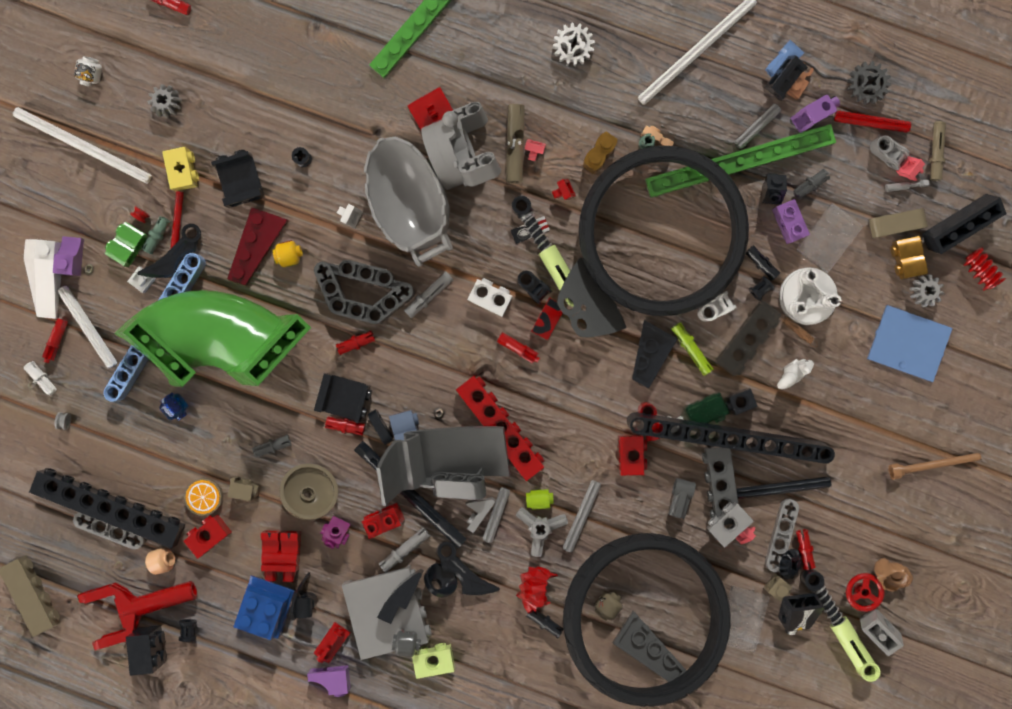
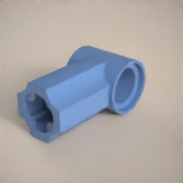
M789 40L779 51V55L765 69L767 74L772 78L788 56L796 55L800 58L805 52Z

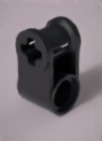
M522 271L517 277L519 286L539 305L542 304L541 301L548 293L553 292L530 271ZM523 274H528L531 277L530 284H522L520 279Z

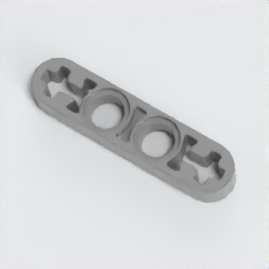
M786 498L780 503L765 558V565L772 572H779L780 560L789 549L799 512L798 503L790 498ZM790 502L791 505L794 507V509L789 510L788 516L792 517L791 520L787 517H782V514H785L787 516L788 510L785 508V505H789ZM782 521L789 522L788 530H780L779 525ZM778 539L784 541V547L780 550L774 546L775 541ZM772 551H775L778 554H782L781 556L777 555L776 560L779 562V564L775 565L774 568L773 565L770 564V561H774L776 556L772 553Z
M80 512L75 514L73 518L74 525L77 528L125 547L139 549L146 543V538L133 533L129 534L128 531L123 529V537L117 538L114 535V531L118 527L105 523L106 528L103 532L99 531L97 523L100 520L85 515V520L94 521L82 524L80 517L85 514ZM138 536V540H139L140 542L137 543V544H134V543H135V540H133V539H131V538H134V537Z

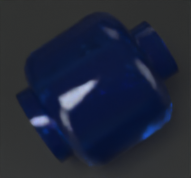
M171 392L160 400L159 409L168 420L171 421L176 418L179 421L187 415L185 411L189 405L179 393L173 394Z

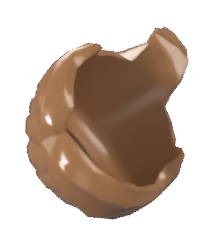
M886 558L876 561L874 571L884 590L896 592L899 588L908 587L912 583L913 576L907 567L900 563L889 562Z

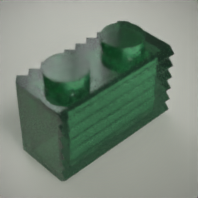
M715 392L682 407L687 419L695 422L709 423L715 421V423L726 419L725 415L730 414L720 392Z

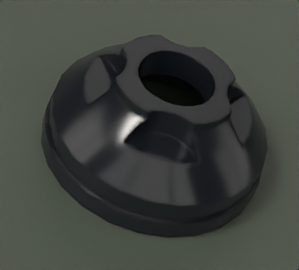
M440 563L431 565L424 574L425 586L433 595L445 598L455 592L458 584L456 575L443 571ZM432 581L438 582L440 589H435Z

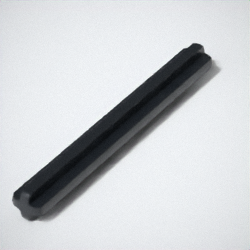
M830 477L737 488L736 492L738 499L829 488L832 486Z

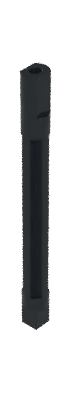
M362 441L354 451L377 471L376 468L381 458ZM404 490L400 493L457 549L466 541L467 538L415 490Z

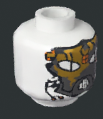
M86 56L78 59L74 76L80 80V84L91 87L92 84L100 82L102 66L99 64V60Z

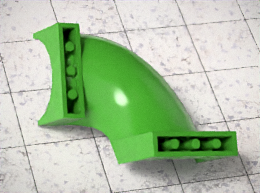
M199 290L174 294L150 304L127 320L115 334L129 342L151 360L169 380V384L172 386L183 387L196 373L192 368L206 365L221 368L242 385L258 386L311 327L298 314L277 316L266 308L234 294Z

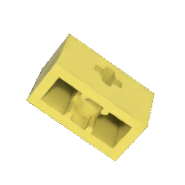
M186 147L162 151L170 189L176 192L198 187L199 175L197 170H194V153Z

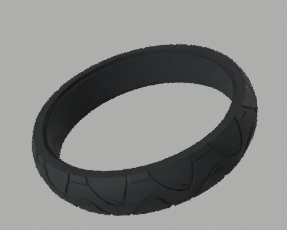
M677 146L643 148L631 152L612 163L590 188L584 200L579 220L581 254L585 266L595 283L618 304L632 311L652 316H672L687 313L715 299L727 288L738 273L746 254L749 238L747 209L743 197L732 178L710 158L696 151ZM654 162L682 164L697 170L707 177L717 187L727 204L732 228L727 257L713 279L704 287L688 296L667 301L644 299L620 287L604 269L599 259L594 239L596 213L608 188L626 172L638 166Z
M632 534L613 540L599 548L578 569L572 579L565 599L563 610L564 636L570 656L577 669L599 692L611 699L629 705L641 707L666 705L683 699L688 694L696 691L711 677L725 653L730 635V604L723 582L716 570L695 548L681 540L662 534ZM639 550H662L675 554L689 564L705 587L711 612L707 641L693 665L674 680L647 688L622 685L604 676L593 664L586 651L581 630V614L584 600L595 578L614 560Z

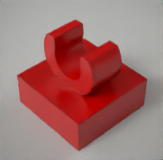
M569 179L558 181L559 188L552 191L555 199L563 197L564 200H570L576 197Z

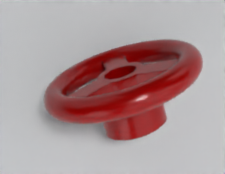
M861 573L854 576L848 582L846 597L849 604L856 610L863 612L872 611L883 602L885 590L876 576L869 573ZM863 579V582H859V583H857V584L855 585V587H854V593H855V594L852 595V588H853L854 584H855L857 581ZM870 580L878 587V597L871 593L869 587ZM863 589H866L865 594H862ZM860 598H869L874 603L862 606L855 601Z

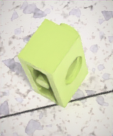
M439 643L433 648L423 646L412 657L416 679L451 673L455 670L451 644ZM436 656L439 661L431 663L428 658Z

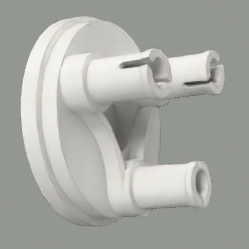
M802 268L792 272L785 278L779 291V301L783 312L794 322L802 325H813L823 322L833 313L835 307L841 304L839 302L842 301L832 278L824 271L816 268Z

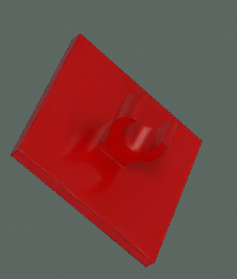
M441 87L407 105L420 130L422 127L442 120L444 113L447 111H453Z

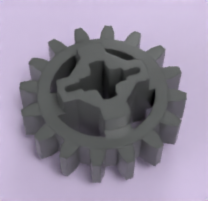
M874 61L870 62L869 65L867 62H863L861 66L857 65L854 68L855 71L849 74L852 78L848 79L847 83L851 84V86L847 89L848 91L853 90L854 93H852L851 97H858L856 102L864 100V105L868 104L869 101L874 104L877 100H882L884 98L883 95L888 94L889 91L886 88L890 87L891 83L887 82V80L891 76L885 75L887 68L880 69L881 63L874 66ZM872 79H874V81L871 82L870 85H867L866 87H864V85L867 84L866 82L871 81Z

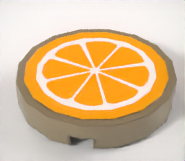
M211 478L195 479L185 489V505L195 515H210L218 510L222 504V488Z

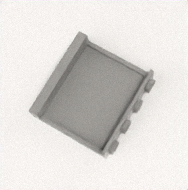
M408 565L407 568L356 581L348 580L342 584L361 660L394 652L395 650H392L393 636L400 630L416 632L417 639H421V645L428 643L429 636H432L430 625H426L425 622L427 617L425 606L421 607L420 599H422L421 590L417 587L407 609L399 607L391 624L377 618L391 593L401 582L416 572L415 569L411 568V565Z

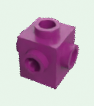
M333 516L329 524L325 523L320 532L324 545L331 549H339L341 544L345 545L350 536L347 534L350 524Z

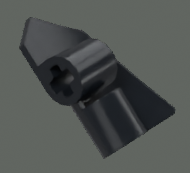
M311 572L307 573L294 593L290 608L291 621L296 618L312 617V609L317 604V596L312 592H304L306 581Z

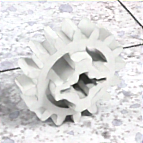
M571 23L570 28L564 25V31L558 30V36H554L556 43L553 44V49H558L555 52V56H561L560 62L566 60V66L573 62L574 67H576L578 61L583 65L584 58L589 60V53L594 51V48L590 47L595 44V41L590 40L593 34H587V27L582 30L580 23L577 27H574V23ZM580 35L585 39L586 42L582 41ZM575 38H577L576 45L571 51V44L574 42ZM561 46L566 49L567 54L563 52Z

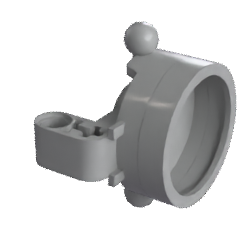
M472 102L453 111H447L444 113L442 120L421 129L430 162L439 181L446 190L462 184L464 186H476L496 178L501 173V168L492 152H485L475 156L467 134L483 127L488 121L486 113L479 102Z

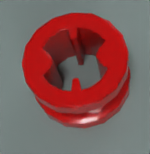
M135 206V211L131 212L130 215L145 224V219L149 218L150 215Z

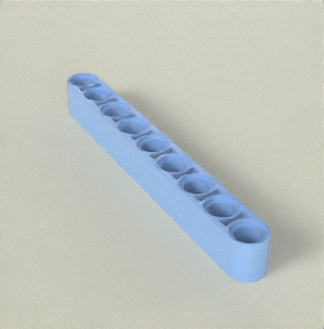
M195 253L187 254L159 300L171 296L174 290L178 293L191 291L205 268L206 261L204 257ZM196 257L198 264L196 267H192L191 261ZM184 274H187L188 281L183 284L181 278ZM133 345L128 349L104 389V397L110 402L121 401L127 396L149 360ZM134 355L138 357V363L136 365H134L132 362V358L134 357ZM124 372L128 374L127 381H124L122 378ZM114 388H116V389L118 390V396H117V397H114V396H113V389H114Z

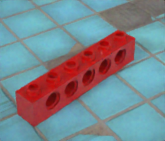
M475 375L459 386L456 391L483 426H496L500 421L507 424L505 438L508 459L525 481L529 480L544 468L543 462L545 460L539 452L536 454L531 449L533 444L527 437L523 439L519 433L522 430L516 422L511 423L507 417L510 415L504 407L499 408L496 404L498 399L492 391L489 393L484 388L486 384L480 376L478 378ZM475 391L483 393L484 398L482 401L477 402L473 399ZM488 406H492L495 409V415L492 417L486 416L484 412ZM510 437L518 438L519 444L516 447H511L508 444ZM528 452L531 458L529 461L523 462L519 458L520 454Z

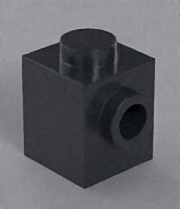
M767 173L762 186V203L782 205L787 192L786 175Z

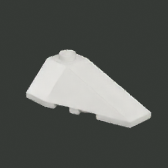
M25 239L24 262L37 317L57 319L59 305L57 290L61 285V274L53 273L54 254H57L61 243Z

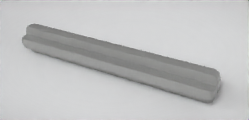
M591 481L563 545V549L567 552H573L599 492L601 484L597 481Z

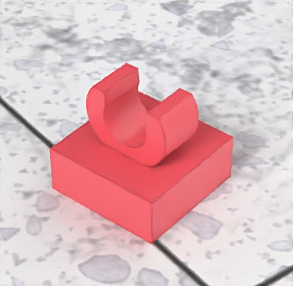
M528 139L525 145V150L530 151L528 160L536 161L538 153H544L546 144Z
M908 156L896 172L902 177L917 181L915 176L918 173L924 172L923 167L925 163L922 159Z
M747 527L736 537V540L741 545L752 541L756 536L753 533L755 527Z

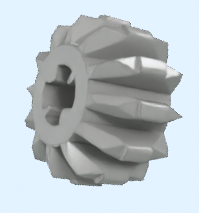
M162 84L160 85V90L157 87H153L155 93H148L152 97V99L147 101L149 105H152L150 110L156 112V115L159 117L164 115L165 118H169L170 113L176 115L174 110H180L181 107L177 104L182 102V99L178 97L179 92L177 90L173 91V87L170 85L166 88Z
M922 275L919 276L918 280H913L912 283L915 287H910L909 290L914 291V294L910 295V297L916 298V305L921 303L922 307H927L928 305L933 307L935 302L942 301L939 295L945 294L943 291H940V288L944 285L938 284L939 278L933 279L932 275H927L926 277Z

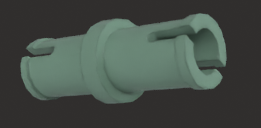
M650 133L641 137L638 145L639 150L654 146L655 137H651Z
M159 216L154 228L149 231L148 234L150 235L141 249L153 255L160 240H163V234L171 221L163 216Z

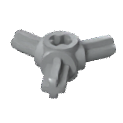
M521 507L516 513V517L529 526L530 537L533 538L531 555L534 557L542 556L544 540L548 539V535L552 534V530L568 524L565 514L547 520V517L533 516L524 507ZM541 524H542V525H544V530H545V531H544V532H541V531H540V533H539V532H537V527H536V526H537V525L541 526Z

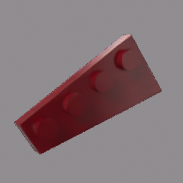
M251 207L227 279L247 286L259 268L261 261L268 254L270 247L277 240L281 230L289 220Z

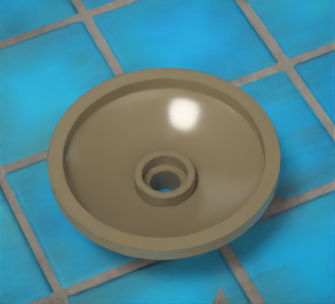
M301 464L289 470L283 477L279 490L280 499L284 508L291 515L303 520H315L325 516L332 510L337 501L338 486L333 475L322 466ZM308 493L311 497L306 498L304 494Z

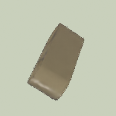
M924 208L869 219L872 238L928 227Z

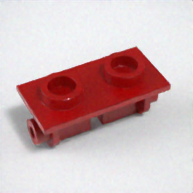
M334 622L313 653L318 656L316 660L320 663L325 661L329 664L351 632Z

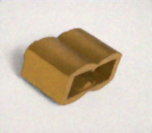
M607 131L602 133L598 137L595 147L585 156L583 167L592 174L597 173L602 168L605 159L614 151L617 138Z
M919 236L892 242L890 251L892 257L896 259L895 273L900 277V280L928 274L926 260L923 255V246Z

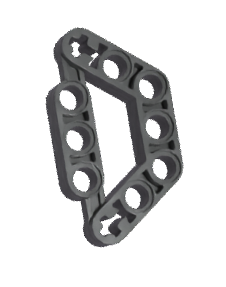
M344 260L339 266L322 261L314 267L315 276L330 311L336 315L372 324H381L415 295V289L412 285L395 280L393 273L386 269L351 260ZM347 264H351L353 267L350 274H345L344 267ZM322 267L328 268L326 275L332 279L327 280L326 276L320 273L323 270ZM365 269L371 270V276L368 279H364L362 276ZM387 273L390 276V280L388 283L383 284L381 276ZM337 275L393 290L373 306L348 300L345 297ZM334 283L336 290L330 294L327 291V287L329 284ZM403 287H405L406 289L410 288V290L408 291V296L402 295L400 297V299H402V302H400L399 299L396 296H394L395 293L398 296L403 293ZM390 298H393L396 303L392 309H388L386 306V301ZM337 301L343 303L341 311L335 310L334 306ZM355 306H360L362 309V313L359 316L353 314ZM375 310L380 312V319L377 321L371 318V314Z

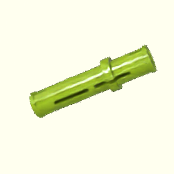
M682 322L673 326L671 330L680 341V346L685 348L702 375L705 376L710 373L713 367L694 342V337L690 336Z

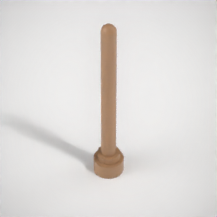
M979 453L907 466L896 463L889 465L888 470L891 479L895 480L901 479L906 473L979 461L982 456Z

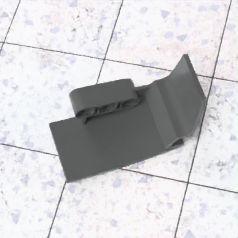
M500 426L448 427L405 432L403 434L404 440L393 441L386 449L376 468L382 506H386L402 491L415 490L419 487L432 488L435 497L480 500L486 497L484 476L510 477L511 475L504 427Z

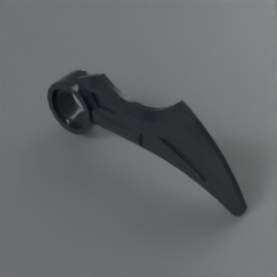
M191 223L185 225L181 232V239L162 258L138 271L137 274L151 278L173 277L180 260L185 255L196 251L198 240L201 237L200 228ZM190 227L197 231V236L193 239L188 238L185 234L186 230Z
M442 542L438 545L436 553L440 559L442 569L458 577L462 585V594L485 595L500 590L499 587L473 573L456 556L454 544ZM444 546L451 548V554L448 557H444L441 554V549Z

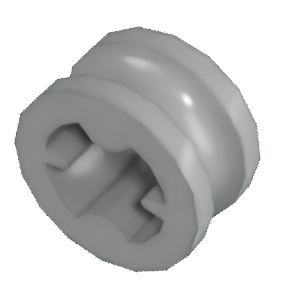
M58 412L54 422L55 428L68 430L71 424V415Z

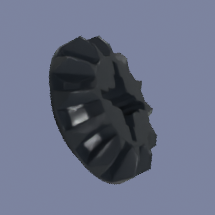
M789 549L780 560V575L787 580L793 579L795 575H798V570L801 569L802 555L798 550Z

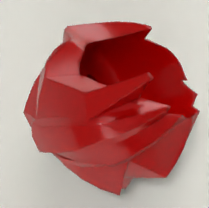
M538 566L535 568L528 567V572L520 575L522 584L519 585L521 591L516 596L522 599L527 613H532L533 610L536 612L537 608L550 604L545 595L548 584L547 580L558 577L557 574Z

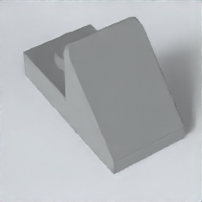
M490 497L466 502L467 506L477 512V514L472 513L467 520L469 524L467 529L474 533L495 503V498Z

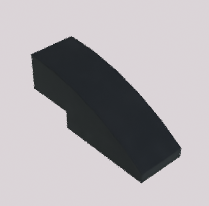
M419 569L398 585L384 603L377 616L378 619L391 624L399 607L407 609L424 570Z

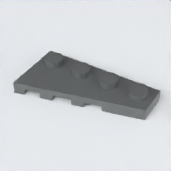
M632 611L612 643L668 682L687 671L654 635L650 628Z

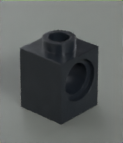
M745 388L726 396L727 401L725 405L727 410L734 415L758 407L751 388ZM738 397L744 399L742 407L736 406V399Z

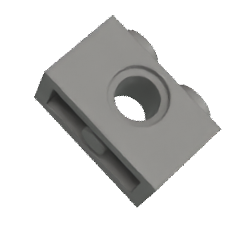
M731 502L722 509L723 513L718 517L714 516L708 521L709 526L706 527L724 548L754 522L736 502L733 504ZM727 518H732L733 525L730 528L724 527V521Z
M877 609L869 611L860 617L862 630L887 656H890L904 646L901 633Z

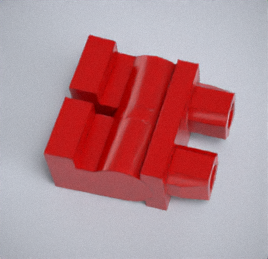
M398 502L382 508V512L377 510L364 516V520L361 522L369 539L402 525L401 523L405 518Z

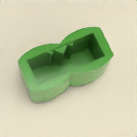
M124 222L117 227L115 238L106 244L105 255L121 265L129 267L149 235L130 223Z

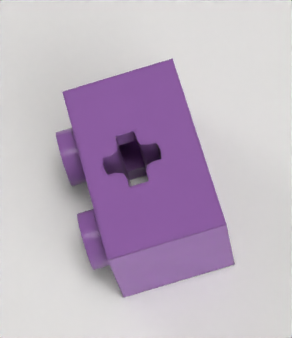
M795 199L772 209L786 244L810 235Z

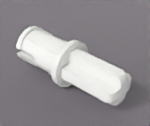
M34 361L24 366L23 369L32 377L33 383L38 384L47 395L50 396L56 392L57 389L47 378V373H43Z

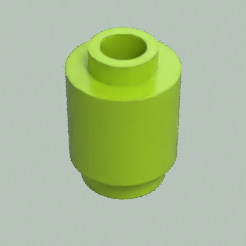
M549 489L531 490L529 493H526L527 508H532V510L550 508V504H554L553 493H549Z

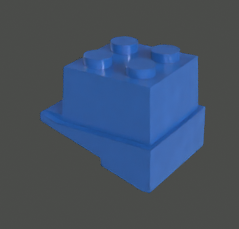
M251 575L233 627L268 640L278 639L282 635L295 590Z

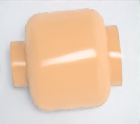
M168 548L155 549L147 554L145 565L149 572L154 575L166 573L172 570L175 564V555Z

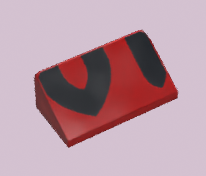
M549 297L531 332L546 340L549 339L562 315L557 301Z

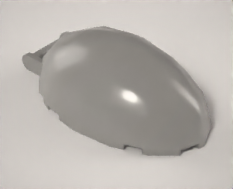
M396 136L379 138L373 149L368 151L364 167V173H366L365 193L372 217L386 238L400 250L411 252L415 264L420 267L423 265V262L446 250L450 251L453 249L447 235L450 206L445 188L442 186L427 158L412 143ZM442 240V244L425 252L422 255L419 254L420 251L430 248Z

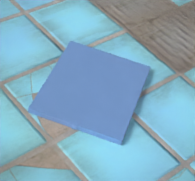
M886 305L867 359L933 382L953 328Z

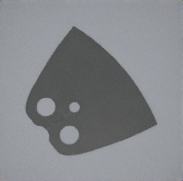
M580 257L571 269L559 292L557 303L560 310L570 318L573 330L580 337L602 336L626 329L625 322L615 301L606 295L595 283L585 266L583 258ZM565 298L572 300L573 309H566L564 306ZM581 305L586 306V311L581 309ZM578 319L585 320L587 324L585 330L578 328Z

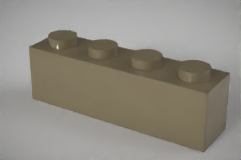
M26 555L0 568V575L32 637L61 623L58 611L53 608L49 594L42 587L41 578L36 575L33 563Z

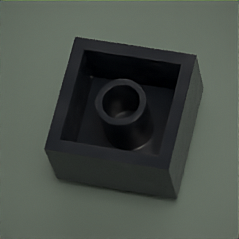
M161 625L139 627L126 636L130 676L153 674L165 663L167 652L163 646L165 633L162 631Z

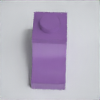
M62 236L60 249L57 254H54L53 273L81 276L83 238Z
M349 665L312 668L307 674L308 682H317L323 685L328 690V694L334 695V697L345 696L351 688Z

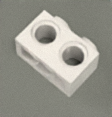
M485 278L482 281L477 279L468 297V301L503 317L512 299V295H509L510 291L501 286L499 289L493 287V282ZM480 287H485L488 290V294L484 298H480L477 295V290ZM501 295L505 298V303L502 306L495 305L494 299L496 296Z

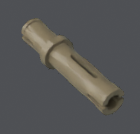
M943 121L933 123L932 156L929 159L931 164L930 181L942 180L943 164L946 161L944 158L946 122Z

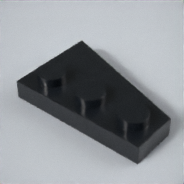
M644 320L632 380L649 389L678 339Z

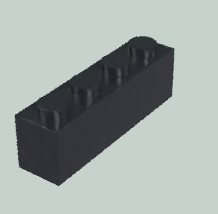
M985 194L923 232L922 236L928 250L943 254L1006 215L1001 197Z

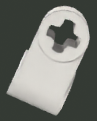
M725 291L706 305L700 307L697 315L701 321L709 322L737 307L729 299L728 291ZM705 308H709L712 311L710 318L704 315Z

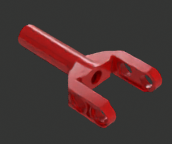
M188 581L137 597L128 588L115 582L77 595L79 603L86 604L115 595L114 601L118 615L125 629L103 635L100 639L93 641L94 650H99L126 642V636L138 628L139 621L144 614L196 599L197 588L194 582Z

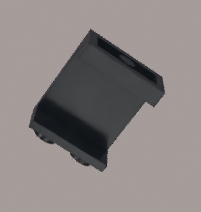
M238 150L234 152L235 155L229 157L222 155L211 162L212 166L217 169L225 196L222 201L227 208H233L265 198L253 155L249 151Z
M324 373L314 411L330 413L355 420V422L359 423L361 419H365L367 414L365 405L366 401H370L372 396L371 385Z

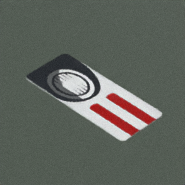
M544 216L536 219L539 220L538 224L542 226L543 232L550 230ZM522 225L511 230L516 244L532 238L530 237L531 233L527 231V226Z

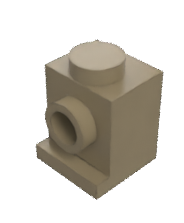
M239 476L232 477L228 497L252 501L258 496L260 486L252 483L251 479L241 478L239 480Z
M775 573L763 588L781 602L783 597L790 595L792 586Z

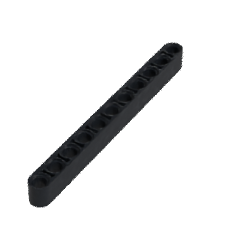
M633 412L627 417L628 427L633 433L824 464L832 462L835 457L834 450L821 441ZM635 420H641L639 426H633ZM660 423L658 429H652L653 424ZM679 426L676 432H671L672 427ZM697 429V433L690 436L691 430ZM711 432H716L713 438H709ZM730 435H734L732 441H728ZM753 437L752 442L750 444H746L747 440ZM771 440V444L765 447L766 442ZM790 443L789 448L786 449V450H783L784 446H785L786 444ZM808 446L807 451L802 453L803 448ZM826 449L825 454L820 456L821 452Z

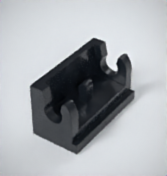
M796 55L788 56L764 88L779 101L784 100L788 90L802 72L807 70V65Z

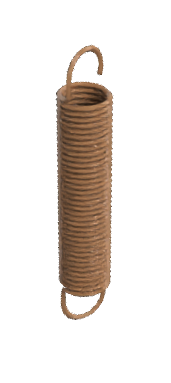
M787 316L782 323L811 345L814 338Z

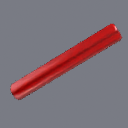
M839 110L834 115L835 122L905 133L911 129L910 121Z

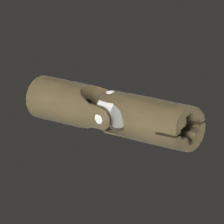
M522 104L508 105L506 183L511 184L523 183L525 106Z

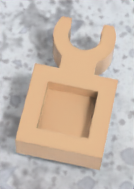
M646 125L640 135L643 137L645 134L650 133L651 137H655V145L673 146L674 144L670 139L663 137L660 133L661 131L654 126L649 127Z

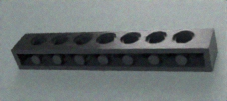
M45 468L36 472L29 493L171 549L178 545L185 524L181 523L179 518L173 516L168 518L163 516L161 511L154 509L151 511L146 509L143 504L130 503L123 496H112L105 489L97 490L92 488L90 483H79L74 481V477L69 475L61 476L56 474L57 471L51 468ZM53 482L57 483V490L53 488ZM71 488L76 492L75 497L70 493ZM89 495L93 498V504H90L88 501ZM106 502L111 505V511L106 509ZM124 509L129 512L128 518L123 515ZM141 516L146 518V525L141 523ZM159 523L164 525V532H161L159 530Z

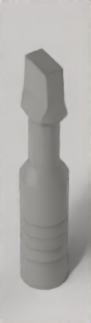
M920 180L913 183L886 184L885 190L886 192L919 186L920 188L930 186V181Z

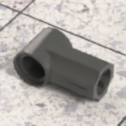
M680 478L675 479L669 515L685 519L689 501L693 498L696 483Z

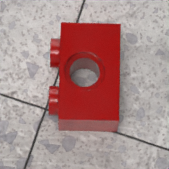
M642 435L619 436V474L621 476L644 475V470H647V459H644V451H647V440H643ZM632 450L638 452V457L635 460L628 458V454Z
M219 515L214 517L208 516L201 522L203 526L199 529L195 527L187 533L188 538L184 540V543L197 559L232 533ZM204 530L210 533V539H206L203 536Z

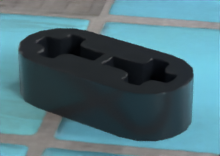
M375 409L367 415L383 444L387 445L394 441L378 410Z

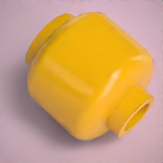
M292 240L278 243L275 249H273L274 260L281 267L297 265L300 262V257L303 256L301 246H297Z

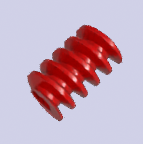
M981 247L965 258L967 261L963 266L971 265L968 272H976L973 279L980 277L981 279L977 284L985 283L982 289L985 291L996 287L1006 278H1001L1002 272H996L998 269L996 265L991 266L993 260H986L988 258L987 253L981 254L984 250Z

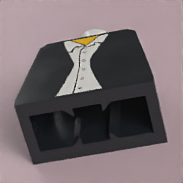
M815 593L785 596L782 599L778 617L785 628V632L789 635H795L799 630L810 629L825 607Z

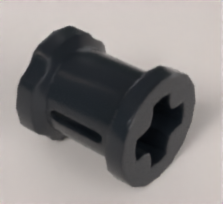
M297 147L293 150L292 160L300 167H307L312 163V156L305 148ZM302 154H304L306 157L302 158V161L299 160L298 157H301Z
M763 276L758 284L749 288V291L755 299L761 301L762 297L770 290L773 291L775 287Z
M182 619L179 621V625H181L179 641L192 642L196 640L194 632L197 620Z

